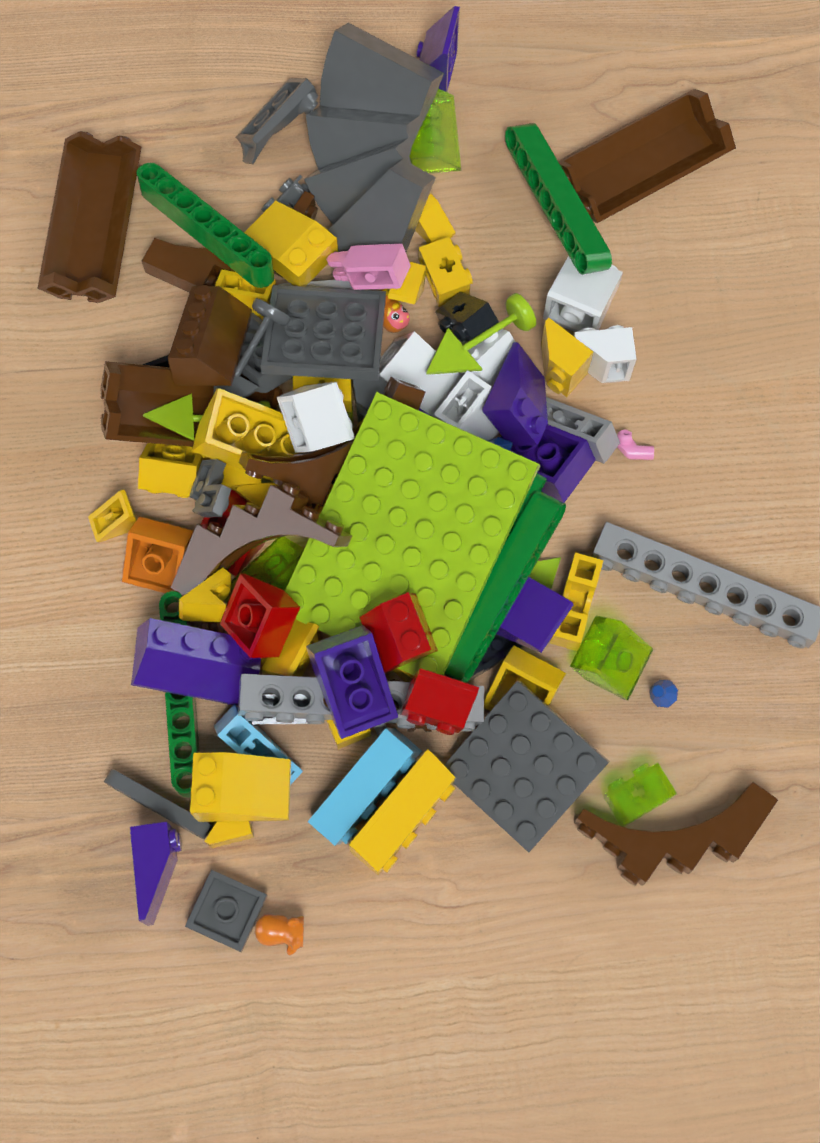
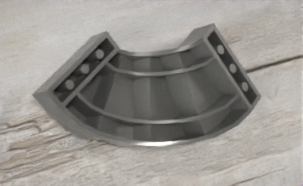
M350 23L334 31L321 78L320 106L306 115L309 142L318 169L304 180L311 193L315 195L314 199L317 205L333 224L328 231L337 237L338 252L349 251L350 247L355 245L403 244L405 252H407L436 179L433 175L412 165L409 156L418 131L436 96L444 73Z

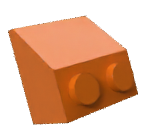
M139 516L128 531L122 582L162 593L175 591L171 586L194 531Z

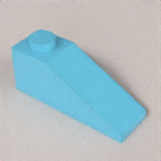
M235 704L214 725L217 736L238 754L290 759V785L303 772L257 724L252 725V721L245 720V716H238V707Z

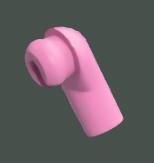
M621 430L617 433L620 441L617 448L627 459H654V446L637 445L632 439V433L628 430Z

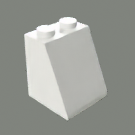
M568 256L547 294L543 319L547 320L549 317L558 325L574 332H579L584 328L599 330L619 287L623 272L619 271L614 265H611L609 270L581 275Z
M414 331L396 338L380 358L379 376L387 382L390 377H394L420 387L426 392L420 409L434 416L436 410L463 376L459 372L426 375L436 351Z

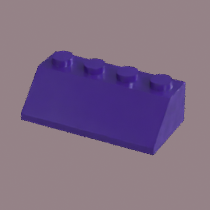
M149 618L137 628L131 685L239 706L241 674L258 675L261 658H250L229 634Z

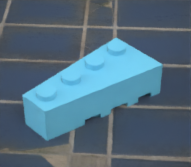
M385 728L308 820V823L334 846L342 842L348 844L358 832L355 827L362 819L367 821L378 808L376 803L382 797L386 798L397 785L395 782L402 774H406L416 763L415 759L421 754L422 750L396 728Z

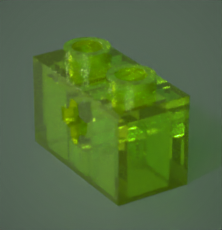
M645 763L632 771L634 777L627 781H624L621 777L607 786L609 791L605 793L603 798L620 826H627L677 795L659 763L651 767L648 763ZM635 788L637 790L643 788L645 793L642 795V798L640 796L633 797L631 793Z

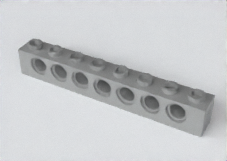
M606 522L592 555L594 558L604 560L602 570L611 571L613 569L623 573L622 576L627 580L633 582L643 581L650 584V588L657 592H670L677 595V598L684 603L694 604L695 602L705 606V610L715 615L725 614L732 617V620L739 625L749 626L750 624L759 628L760 632L766 636H779L787 639L790 645L797 648H809L816 641L820 630L819 606L609 522ZM627 550L632 558L628 560L621 559L617 551ZM652 560L657 563L659 569L655 571L649 570L644 562ZM672 572H682L686 580L683 582L676 581L672 576ZM699 583H709L713 588V592L706 593L702 591ZM734 593L738 595L740 603H731L727 598V594ZM755 604L764 605L767 608L768 614H759L755 610ZM783 615L793 617L795 626L786 625L783 621Z
M241 674L238 716H245V720L263 721V717H276V722L292 723L294 718L306 719L308 724H324L325 720H333L329 708L324 704V696L316 677ZM387 681L392 698L399 705V710L397 711L398 718L385 723H397L398 728H415V724L408 722L406 716L400 715L410 682ZM477 686L479 687L478 694L466 724L461 731H474L475 727L484 722V686ZM265 693H273L278 697L279 703L275 706H268L263 702L262 696ZM297 694L305 695L308 698L309 705L303 708L296 706L293 702V696ZM382 723L375 727H384L385 723ZM424 724L427 725V729L436 730L437 726Z

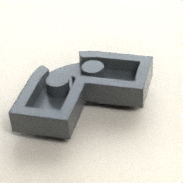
M218 459L202 460L190 492V498L195 500V507L192 510L194 513L202 517H222V514L226 511L231 492L230 488L221 484L224 478L223 471L226 463Z

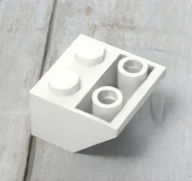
M616 325L605 330L584 328L579 332H575L574 337L593 351L588 371L591 376L601 383L630 381L636 362L632 327L624 328L621 325Z
M501 329L468 350L483 369L482 371H471V373L491 387H493L513 342H515L509 331ZM460 341L462 345L467 343L466 341Z
M467 370L436 410L433 417L486 441L494 439L499 432L482 412L492 387Z
M337 382L306 385L277 397L295 453L312 452L355 439L352 422L347 415L343 403V394L338 388Z

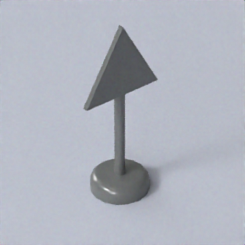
M255 298L252 308L264 316V319L237 365L232 386H214V393L216 389L220 388L246 398L261 387L240 375L270 321L286 326L291 317L272 305Z

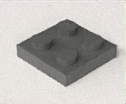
M211 870L185 927L242 953L268 895Z

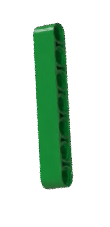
M535 123L507 127L505 131L507 148L577 271L584 275L609 270L612 265L611 252L539 127Z
M145 163L138 168L137 177L141 195L144 199L251 285L263 288L272 284L274 281L272 257L266 249L159 165Z
M540 490L533 494L497 558L444 675L464 683L470 680L560 523L566 510L565 503Z
M170 591L161 597L159 601L160 620L190 626V621H183L179 618V611L176 613L167 612V608L171 603L179 602V599L183 597L180 593ZM165 692L171 783L179 795L190 798L191 787L182 789L179 786V782L186 775L192 776L193 753H200L196 698L186 696L181 700H175L173 693ZM183 716L190 718V723L185 729L175 728L177 719ZM182 746L192 747V753L186 759H179L177 757V752Z

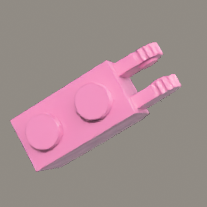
M403 244L351 246L349 251L331 253L326 259L329 266L337 267L332 273L334 279L337 281H349L354 290L401 288L411 266Z

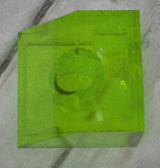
M595 616L570 667L585 680L624 700H629L654 649L621 620Z

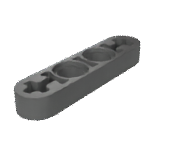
M111 769L104 780V783L201 839L205 840L212 828L209 823L198 822L190 812L114 769Z

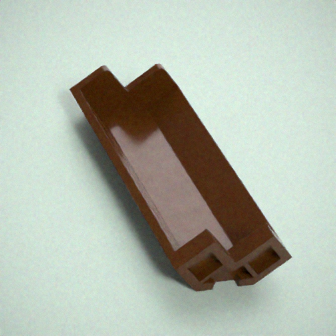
M693 89L558 162L591 219L595 223H599L736 149L730 124L715 118L708 93Z
M83 131L65 138L37 289L66 300H71L72 295L88 297V302L101 303L116 297L142 148L140 145L132 142L130 138L116 136L103 143L94 138L92 134Z
M105 361L101 383V399H104L105 406L104 414L101 415L103 435L106 440L193 447V440L143 417V414L192 394L193 415H204L213 397L214 386H174L170 367ZM240 375L241 377L249 381V379L246 376ZM278 386L267 393L255 391L246 399L256 403L269 401L270 408L276 410L277 405L279 406L277 397L283 395V392ZM193 422V423H194V440H195V436H196V433H197L198 425H199L200 422Z

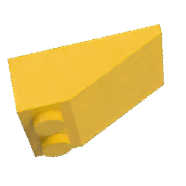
M275 201L244 232L271 254L273 270L293 286L306 287L328 264L327 257L331 253L338 252L337 237L317 221L278 201Z
M227 752L193 753L190 814L198 822L289 820L291 760Z

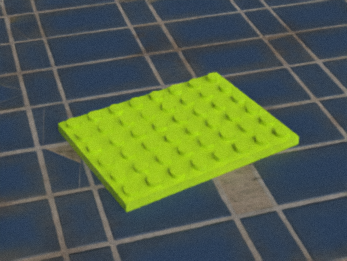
M376 392L319 518L326 522L327 520H333L343 525V531L352 535L348 547H333L316 539L309 538L285 590L300 606L296 620L305 624L308 622L314 623L319 626V631L335 636L362 626L359 617L379 604L407 592L416 594L438 651L398 667V669L413 676L420 668L444 675L540 468V464Z

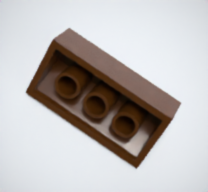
M200 285L191 287L168 356L174 386H232L252 317V309L220 286Z

